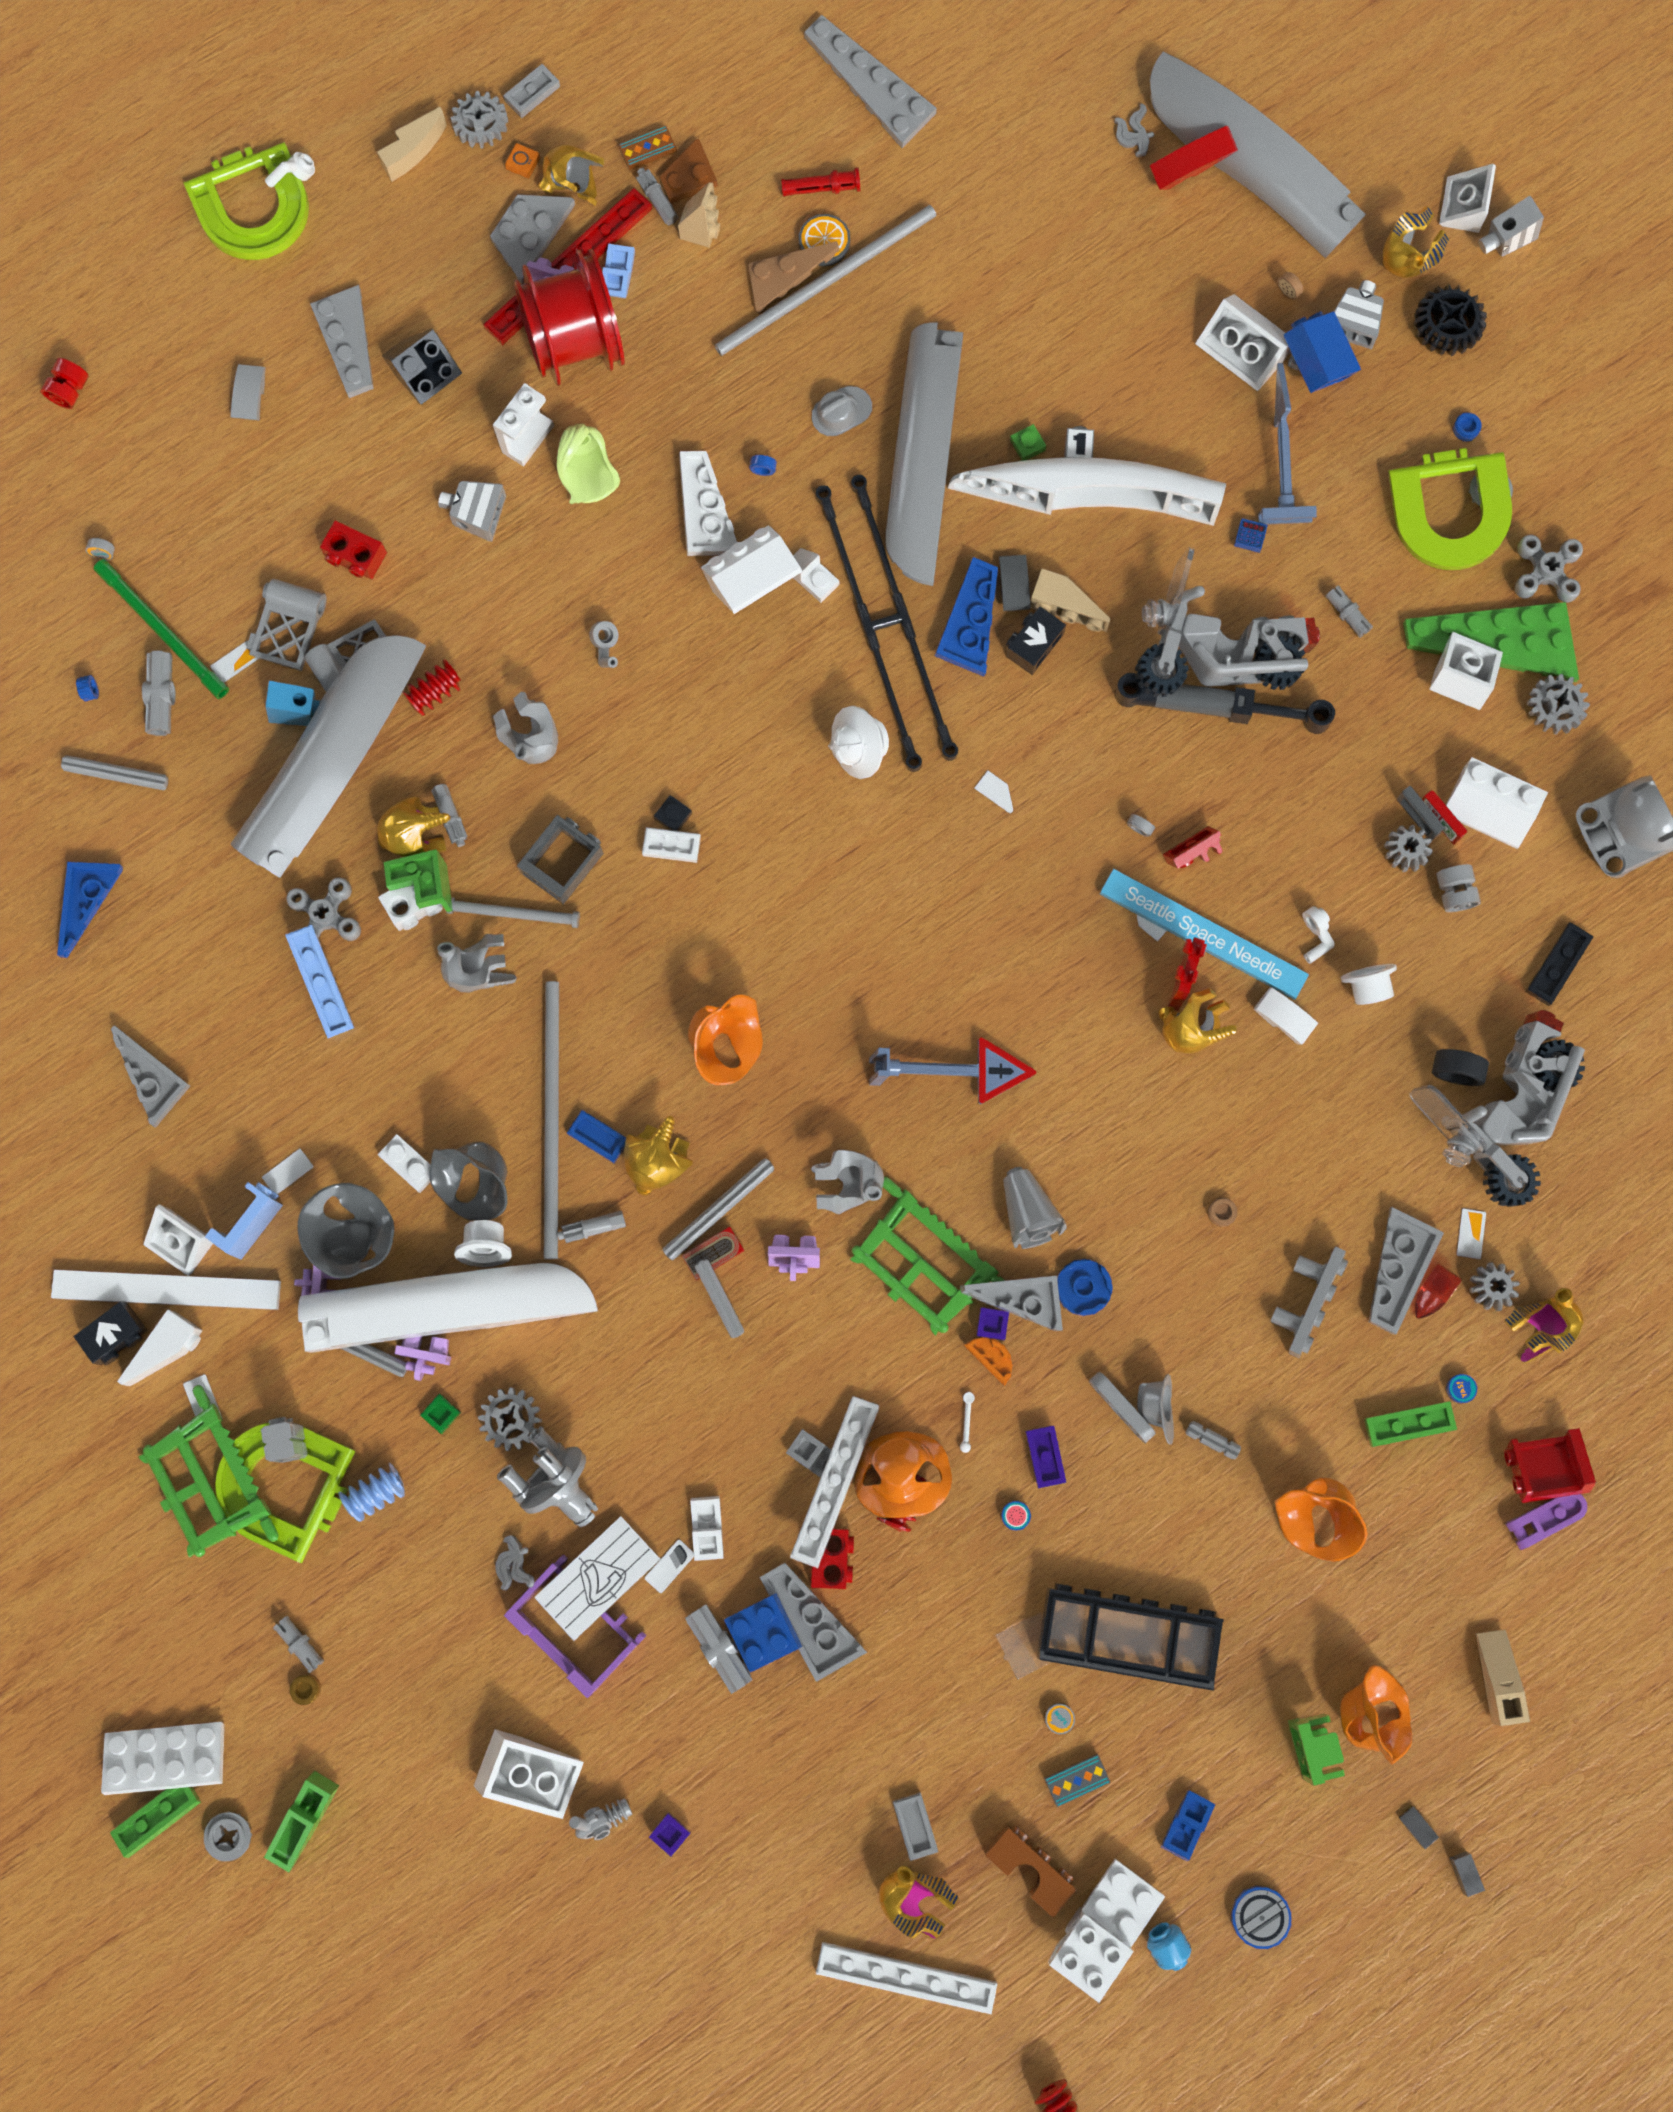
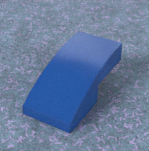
M1188 1790L1169 1826L1161 1848L1185 1861H1189L1201 1833L1205 1831L1215 1804Z

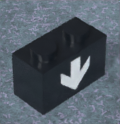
M1039 607L1035 613L1030 612L1022 623L1023 629L1019 634L1014 632L1006 643L1008 647L1006 657L1031 675L1035 673L1062 638L1066 628L1065 623L1042 607Z
M120 1301L73 1337L92 1364H104L106 1366L114 1362L119 1357L118 1353L125 1347L131 1348L143 1339L141 1335L148 1330L131 1306Z

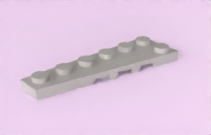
M821 15L804 32L807 42L832 67L837 76L844 79L850 86L851 92L866 104V109L880 120L882 127L901 148L935 116L937 108L824 16Z

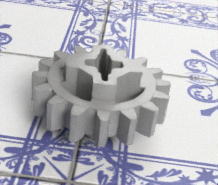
M476 91L475 97H471L467 93V100L458 99L459 108H452L454 116L451 117L454 133L460 137L462 143L468 140L471 148L474 147L475 143H479L481 149L484 148V143L486 142L493 146V139L501 140V132H507L506 123H508V116L505 105L500 104L497 96L491 100L489 92H486L484 97L480 96L479 91Z
M1560 674L1556 680H1554L1552 675H1549L1545 682L1540 680L1536 684V688H1533L1529 695L1533 698L1529 699L1527 705L1533 707V709L1528 714L1529 716L1536 715L1537 719L1534 724L1543 723L1544 732L1550 727L1553 728V734L1557 735L1562 728L1566 734L1572 729L1571 727L1576 729L1581 724L1580 720L1583 721L1586 718L1587 713L1584 711L1588 709L1590 703L1583 702V700L1588 696V693H1580L1579 690L1583 685L1580 683L1574 686L1572 684L1573 677H1570L1568 681H1564L1563 674ZM1561 698L1559 709L1556 711L1557 700Z
M509 1388L506 1395L502 1389H499L498 1398L489 1395L488 1399L491 1404L489 1406L481 1405V1408L486 1413L485 1415L478 1416L479 1420L485 1421V1425L479 1429L481 1432L488 1431L489 1434L485 1438L487 1442L493 1439L496 1440L495 1448L499 1449L505 1443V1450L511 1451L512 1444H515L517 1449H522L523 1440L531 1443L528 1438L536 1429L534 1427L535 1423L542 1422V1419L535 1417V1414L541 1409L540 1407L531 1406L535 1401L533 1397L524 1399L525 1391L521 1390L518 1395H515V1388ZM512 1400L508 1407L502 1409L497 1407L504 1401ZM523 1405L527 1409L529 1421H525L523 1418ZM514 1412L513 1418L517 1419L516 1423L506 1426L507 1421L504 1419V1416L506 1414L511 1415ZM492 1417L496 1418L498 1424L496 1432L492 1426ZM513 1431H524L516 1438L507 1439Z

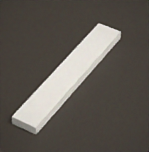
M852 1396L790 1556L792 1559L815 1568L819 1567L877 1416L879 1405Z
M822 1942L816 1970L817 1975L987 2014H992L997 1988L996 1981Z

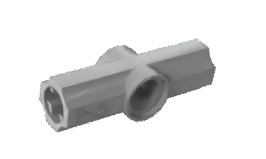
M163 651L147 653L146 681L142 685V698L146 706L145 732L155 736H166L171 733V705H174L176 700L175 686L172 681V655Z
M707 1604L685 1618L687 1624L699 1640L704 1656L712 1668H716L731 1694L753 1680L746 1666L739 1658L738 1650L725 1630H722Z

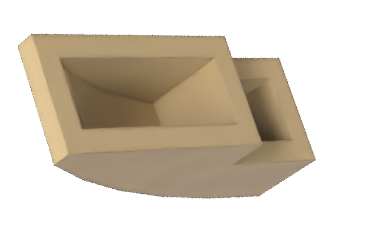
M441 107L396 130L397 141L377 151L381 165L392 182L417 165L431 151L447 126Z

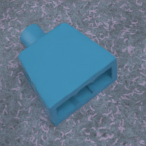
M269 681L265 706L269 723L307 726L317 710L320 700H316L314 689Z

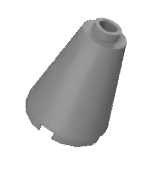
M1022 1167L1009 1170L1003 1182L1011 1240L1014 1248H1017L1018 1244H1021L1022 1249L1036 1247L1051 1241L1050 1235L1056 1231L1059 1236L1067 1229L1065 1220L1030 1170L1023 1169Z

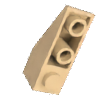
M709 182L686 203L678 224L680 239L709 248L713 238L717 239L720 231V223L717 222L719 209H716L717 195H714L713 183Z
M1041 569L1031 598L1030 608H1033L1036 612L1039 607H1042L1050 614L1060 617L1066 623L1073 624L1077 622L1086 625L1089 630L1107 632L1110 618L1067 576Z
M1506 1630L1476 1633L1491 1722L1499 1726L1530 1722L1525 1691Z

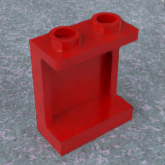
M1580 1428L1570 1429L1565 1436L1521 1443H1518L1517 1438L1511 1439L1504 1450L1505 1462L1508 1467L1511 1466L1514 1475L1512 1477L1514 1492L1520 1495L1522 1503L1590 1493L1596 1484Z

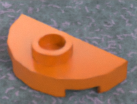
M985 1337L972 1339L966 1343L964 1347L1005 1386L1011 1377L1013 1367L1011 1355L1006 1347L996 1339Z

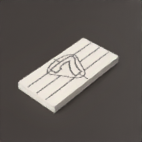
M620 1516L534 1598L568 1636L575 1641L649 1571L660 1558Z

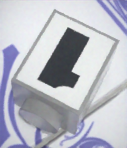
M1082 426L1067 428L1064 458H1093L1094 430Z

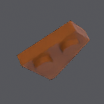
M696 139L660 176V183L671 204L696 195L709 182L713 183L714 187L718 186L715 174L699 139Z

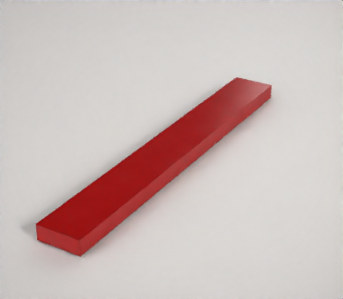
M633 188L551 262L552 268L560 270L561 266L567 265L573 267L574 270L577 269L576 250L581 251L584 257L587 256L588 249H593L598 259L607 251L608 244H615L653 209L652 204ZM516 295L483 324L484 329L502 346L524 326Z

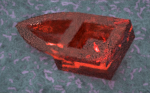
M1438 1263L1417 1294L1415 1302L1416 1318H1424L1440 1310L1461 1283L1462 1278Z

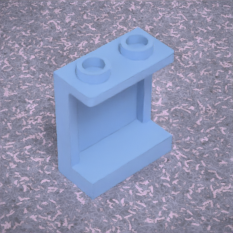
M249 1182L244 1186L254 1193L256 1198L228 1235L211 1228L205 1238L225 1253L238 1259H242L283 1206L276 1200L279 1195L259 1182L256 1186Z

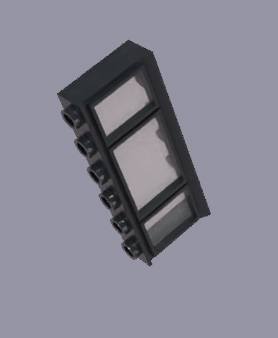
M1055 1583V1589L1047 1588L1037 1659L1214 1691L1222 1625L1224 1619L1216 1618V1611L1199 1609V1614L1188 1613L1187 1606L1170 1604V1609L1158 1607L1159 1601L1142 1599L1141 1604L1131 1603L1130 1596L1113 1593L1112 1599L1101 1597L1102 1591L1085 1588L1084 1593L1080 1594L1072 1592L1073 1586Z

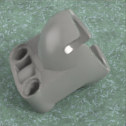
M1651 775L1640 777L1590 803H1585L1576 812L1580 830L1595 860L1604 873L1611 878H1621L1626 873L1673 851V817ZM1594 809L1598 814L1596 821L1590 824L1583 822L1584 812ZM1613 858H1619L1623 862L1622 869L1616 873L1610 872L1607 867L1608 862Z

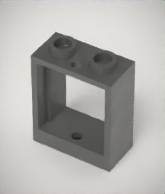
M557 815L519 862L517 868L523 876L564 905L604 853L599 839L591 833L585 835L578 830L579 825L572 819L566 817L564 820ZM561 832L591 852L564 887L535 866Z

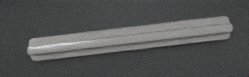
M766 1158L762 1159L663 1248V1253L670 1260L677 1258L770 1175L775 1169L773 1164Z

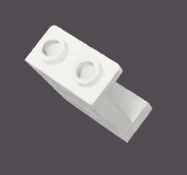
M525 383L493 424L502 453L523 467L554 427L553 421L539 411L546 402L545 396Z

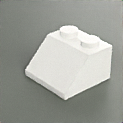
M1452 632L1434 671L1429 690L1480 710L1494 689L1503 652Z

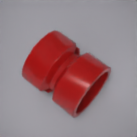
M57 358L50 370L52 377L46 378L40 392L54 404L66 409H72L79 397L77 390L83 389L89 375L77 364L63 358Z

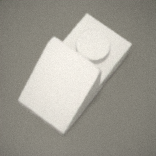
M800 548L793 556L801 567L802 572L793 578L822 603L839 586V580L820 564V556L818 554Z

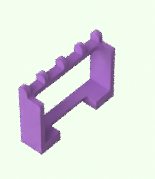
M563 1554L537 1579L533 1587H530L504 1616L524 1636L528 1635L568 1675L566 1678L588 1698L647 1635L641 1632L634 1640L620 1626L628 1617L623 1613L615 1621L605 1611L601 1617L629 1645L598 1679L592 1682L520 1610L555 1572L559 1575L563 1571L561 1566L568 1559Z

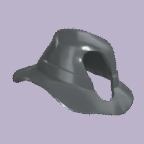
M472 1142L458 1149H434L429 1173L430 1183L435 1193L455 1213L467 1220H491L500 1216L506 1210L508 1203L505 1187L507 1166L502 1155L494 1147L484 1142ZM472 1163L479 1170L480 1186L472 1201L469 1203L460 1202L455 1195L460 1185L464 1166Z
M350 1183L327 1186L306 1202L298 1218V1236L304 1254L319 1270L334 1278H351L379 1265L388 1256L392 1247L394 1236L392 1216L383 1202L373 1192L362 1186ZM330 1197H337L341 1205L354 1215V1219L336 1220L326 1216L323 1210L326 1201ZM372 1244L371 1249L376 1256L373 1259L361 1262L368 1254Z

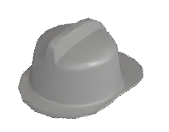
M847 386L827 393L816 403L812 411L814 427L826 436H837L845 433L868 419L872 412L871 398L864 390L853 386Z
M1167 1374L1161 1382L1140 1384L1137 1406L1138 1412L1147 1423L1163 1428L1166 1441L1171 1445L1174 1439L1171 1406L1172 1381L1171 1376Z

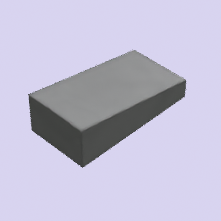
M1414 1806L1410 1807L1399 1817L1422 1848L1426 1849L1439 1838Z

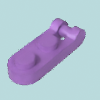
M1581 1494L1552 1498L1505 1524L1509 1532L1513 1531L1516 1536L1518 1548L1523 1550L1580 1520L1587 1512V1502ZM1528 1523L1532 1525L1535 1531L1530 1535L1527 1534L1523 1527Z

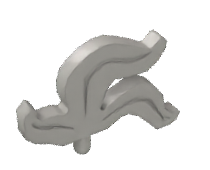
M1140 104V110L1134 112L1130 117L1129 126L1135 133L1128 131L1126 121L1122 118H1115L1114 121L1118 125L1116 132L1117 142L1125 148H1132L1138 145L1137 157L1147 154L1149 138L1154 137V132L1146 133L1145 128L1140 124L1147 113L1144 104Z
M515 1536L505 1537L503 1542L508 1544L509 1551L502 1552L499 1555L495 1566L496 1574L502 1582L501 1589L508 1590L511 1586L512 1578L514 1581L526 1583L528 1587L532 1588L534 1577L527 1574L522 1567L524 1562L523 1554L528 1552V1548H522V1544Z

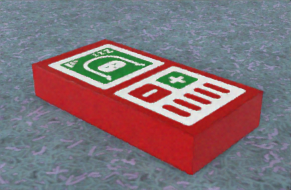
M1434 791L1428 792L1422 800L1445 827L1442 832L1455 845L1465 836L1468 830Z

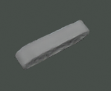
M1100 1371L1089 1380L1090 1385L1143 1443H1147L1156 1434L1147 1421Z

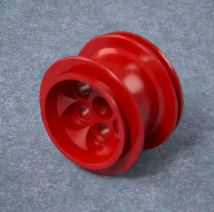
M588 249L587 256L584 257L581 251L576 250L577 269L533 281L527 265L524 264L522 272L525 284L520 285L519 280H514L519 309L540 376L542 378L546 377V371L550 370L557 386L561 385L558 368L598 356H602L610 372L614 369V362H617L619 366L625 365L624 351L613 305L600 264L593 249Z

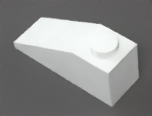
M167 1310L117 1382L121 1385L132 1386L186 1355L188 1351H193L201 1340L199 1335L203 1330L177 1312Z

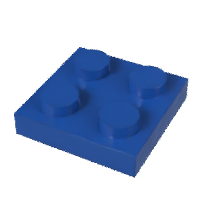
M777 1593L724 1619L749 1673L802 1647Z

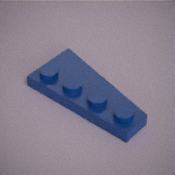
M973 557L934 656L984 677L987 669L986 661L987 653L989 652V635L992 625V608L995 599L998 567Z

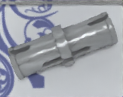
M1339 585L1325 596L1340 613V619L1342 621L1346 620L1359 638L1363 637L1364 634H1367L1373 628V625L1358 610L1359 605L1356 602L1353 603Z
M289 1616L284 1617L279 1621L280 1624H276L273 1627L289 1646L288 1651L290 1654L294 1653L309 1673L325 1661L308 1642L310 1638L307 1635H302Z

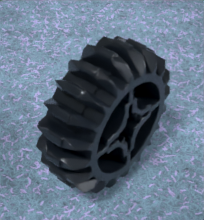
M1447 284L1444 290L1438 286L1433 292L1429 291L1420 300L1418 309L1414 313V328L1418 329L1416 337H1424L1422 346L1429 343L1431 345V352L1436 348L1440 349L1441 356L1445 351H1449L1452 357L1457 351L1463 354L1467 348L1472 349L1476 342L1480 341L1483 336L1482 333L1486 328L1485 320L1487 313L1483 312L1484 303H1477L1478 295L1473 297L1469 295L1470 288L1465 290V292L1460 291V284L1456 286L1455 290ZM1431 312L1435 315L1434 319L1438 323L1437 326L1434 325L1431 319ZM1464 314L1468 319L1469 328L1466 326L1467 322L1463 318Z

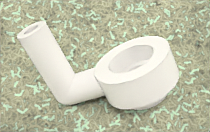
M296 152L288 161L280 163L265 179V182L269 187H274L289 172H292L298 179L307 181L315 173L314 162L309 155Z
M1312 906L1302 914L1307 927L1315 935H1318L1322 942L1304 954V958L1309 964L1327 953L1335 945L1328 932V922L1330 921L1328 914L1322 908L1318 909L1315 906Z

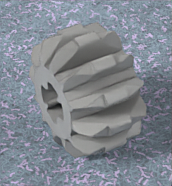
M1402 825L1399 826L1397 832L1392 831L1389 834L1390 841H1386L1384 848L1390 850L1386 853L1385 858L1394 859L1392 867L1395 868L1398 864H1401L1402 872H1406L1409 867L1413 871H1417L1419 865L1425 866L1427 864L1428 858L1426 856H1430L1433 850L1427 847L1432 842L1431 839H1423L1422 837L1425 834V829L1416 833L1414 825H1411L1408 830ZM1405 844L1407 845V848L1409 846L1412 847L1413 851L1411 853L1409 852L1410 849H1408L1407 851L1404 849Z
M1490 1262L1487 1264L1486 1269L1482 1266L1476 1269L1479 1276H1472L1470 1278V1281L1477 1284V1286L1469 1289L1470 1293L1478 1292L1479 1294L1474 1299V1302L1480 1303L1484 1300L1483 1307L1485 1310H1489L1493 1306L1495 1311H1501L1503 1305L1506 1307L1513 1305L1511 1298L1519 1296V1293L1513 1290L1512 1287L1519 1286L1520 1282L1511 1281L1510 1278L1514 1276L1515 1272L1511 1270L1505 1273V1264H1499L1496 1268L1494 1263ZM1497 1282L1499 1287L1496 1290L1499 1291L1492 1292L1490 1286H1493V1284L1491 1283Z

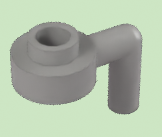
M597 622L591 627L589 637L592 644L598 648V664L602 668H614L618 665V660L615 657H609V648L616 644L618 630L611 622ZM600 630L605 632L603 640L598 636Z

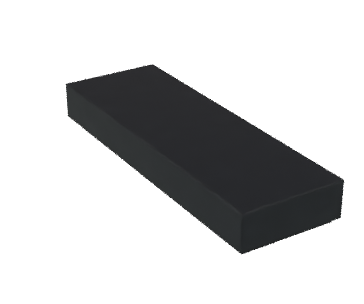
M1569 922L1525 992L1547 1006L1552 1005L1594 936Z

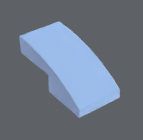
M608 244L606 264L603 267L602 273L611 297H627L635 256L634 247Z

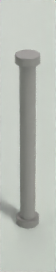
M451 897L453 911H446L448 914L463 912L572 925V928H578L580 921V912L574 911L573 914L455 901L453 897Z

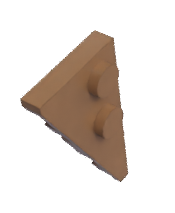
M837 241L748 263L757 313H763L766 310V305L777 297L781 299L787 294L789 289L799 285L812 274L811 270L821 262L827 263L840 251Z

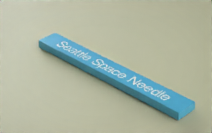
M1115 869L1111 872L1100 892V895L1185 941L1186 939L1193 940L1194 937L1205 940V944H1207L1205 952L1294 1000L1309 976L1308 973Z

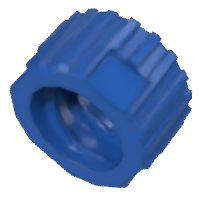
M92 675L77 678V692L83 701L86 702L99 697V689Z

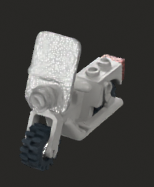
M1188 547L1177 562L1166 601L1163 599H1159L1158 602L1148 600L1146 606L1142 607L1143 622H1147L1148 627H1155L1158 624V634L1162 636L1158 646L1157 644L1152 645L1137 661L1138 664L1135 666V671L1138 672L1135 678L1136 680H1141L1138 684L1139 687L1145 686L1147 689L1144 692L1147 694L1153 691V697H1158L1160 694L1162 697H1167L1169 693L1172 695L1187 678L1188 674L1186 672L1189 670V667L1184 665L1187 661L1204 686L1263 683L1262 685L1267 687L1270 683L1272 684L1270 689L1273 690L1278 686L1279 690L1292 686L1308 668L1307 658H1302L1303 655L1310 653L1320 640V630L1316 627L1315 617L1294 618V616L1289 615L1279 619L1255 618L1243 631L1240 640H1231L1221 632V620L1219 618L1189 614L1185 618L1187 603L1190 600L1203 596L1205 593V589L1202 586H1196L1184 591L1195 550ZM1182 652H1183V654L1185 655V657L1180 658V655H1181Z
M1540 1010L1526 1016L1524 1024L1515 1035L1516 1042L1513 1050L1505 1060L1506 1068L1502 1079L1517 1094L1511 1101H1494L1486 1104L1485 1107L1478 1106L1461 1115L1450 1101L1432 1085L1415 1088L1409 1093L1411 1100L1446 1137L1448 1148H1445L1442 1153L1447 1158L1446 1162L1456 1167H1462L1463 1164H1470V1154H1474V1160L1484 1170L1483 1176L1488 1177V1180H1483V1185H1489V1189L1485 1190L1487 1195L1492 1194L1493 1196L1490 1199L1493 1202L1499 1201L1498 1205L1513 1207L1531 1202L1534 1199L1532 1196L1537 1195L1539 1192L1535 1187L1540 1186L1541 1181L1535 1180V1177L1540 1176L1539 1171L1533 1172L1532 1169L1537 1166L1534 1163H1528L1529 1158L1521 1157L1519 1154L1507 1155L1499 1146L1528 1145L1550 1139L1571 1087L1578 1084L1577 1081L1582 1079L1583 1075L1579 1074V1072L1585 1071V1066H1580V1062L1584 1061V1048L1574 1046L1571 1042L1565 1043L1566 1040H1553L1541 1044L1543 1041L1560 1037L1564 1022L1555 1019L1556 1016L1546 1010Z

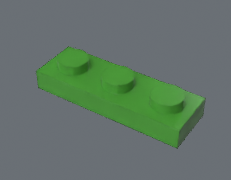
M1450 1401L1364 1419L1370 1447L1457 1430Z
M193 1787L166 1789L112 1830L110 1834L123 1857L130 1858L200 1804L201 1800Z

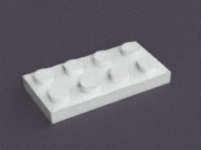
M222 1722L105 1733L101 1793L112 1795L222 1784L224 1724Z

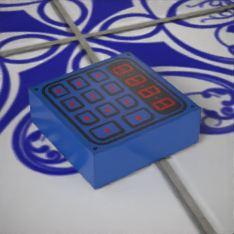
M1242 518L1234 546L1260 553L1268 525Z

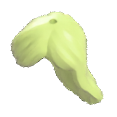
M575 424L567 427L559 442L557 471L562 484L571 494L569 503H593L606 498L619 487L620 477L608 459L603 436L596 428L584 424Z

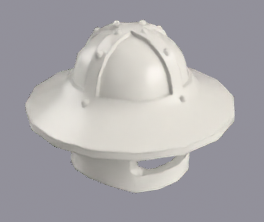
M850 706L842 708L835 716L832 725L831 742L828 747L841 767L850 776L863 779L871 777L879 769L882 757L886 755L889 747V738L883 723L873 718L863 708Z

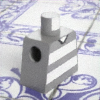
M1528 196L1491 221L1488 235L1478 240L1480 249L1484 254L1496 249L1500 256H1505L1538 239L1544 216L1531 196Z
M1365 280L1361 282L1359 290L1352 287L1346 290L1334 312L1348 342L1372 350L1379 334L1384 299L1374 295L1376 284Z
M461 481L458 484L456 494L441 492L438 505L440 508L450 510L449 516L455 527L492 542L506 499V493L501 484Z

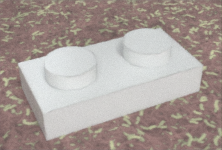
M396 1134L380 1151L378 1156L414 1189L421 1193L430 1183L429 1173L431 1165Z

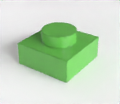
M1034 424L1010 436V442L1022 461L1046 451V444Z

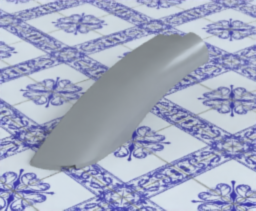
M1164 51L1153 66L1149 80L1151 82L1150 99L1161 121L1185 145L1224 126H1229L1238 151L1214 166L1231 176L1268 204L1326 258L1366 215L1348 197L1350 191L1302 145L1252 105L1199 70Z
M386 636L365 643L351 656L319 702L317 710L276 778L231 842L233 848L280 878L294 857L298 858L363 760L405 688L426 645L406 636Z

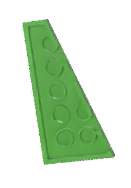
M1566 602L1405 619L1403 622L1408 649L1440 655L1443 653L1451 633L1455 632L1503 652L1499 667L1521 672L1527 670L1542 673V676L1546 677L1549 675L1558 677L1560 674H1563L1567 681L1570 677L1574 678L1573 682L1579 680Z

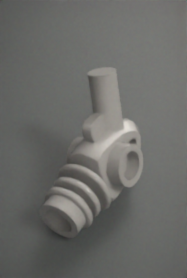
M626 1799L617 1800L618 1806L611 1803L612 1809L606 1804L607 1812L600 1809V1807H594L584 1814V1818L572 1817L569 1825L571 1828L576 1829L575 1836L580 1839L594 1838V1840H601L607 1837L611 1832L612 1822L615 1827H618L617 1819L622 1823L621 1817L624 1816L625 1820H628V1817L633 1815Z

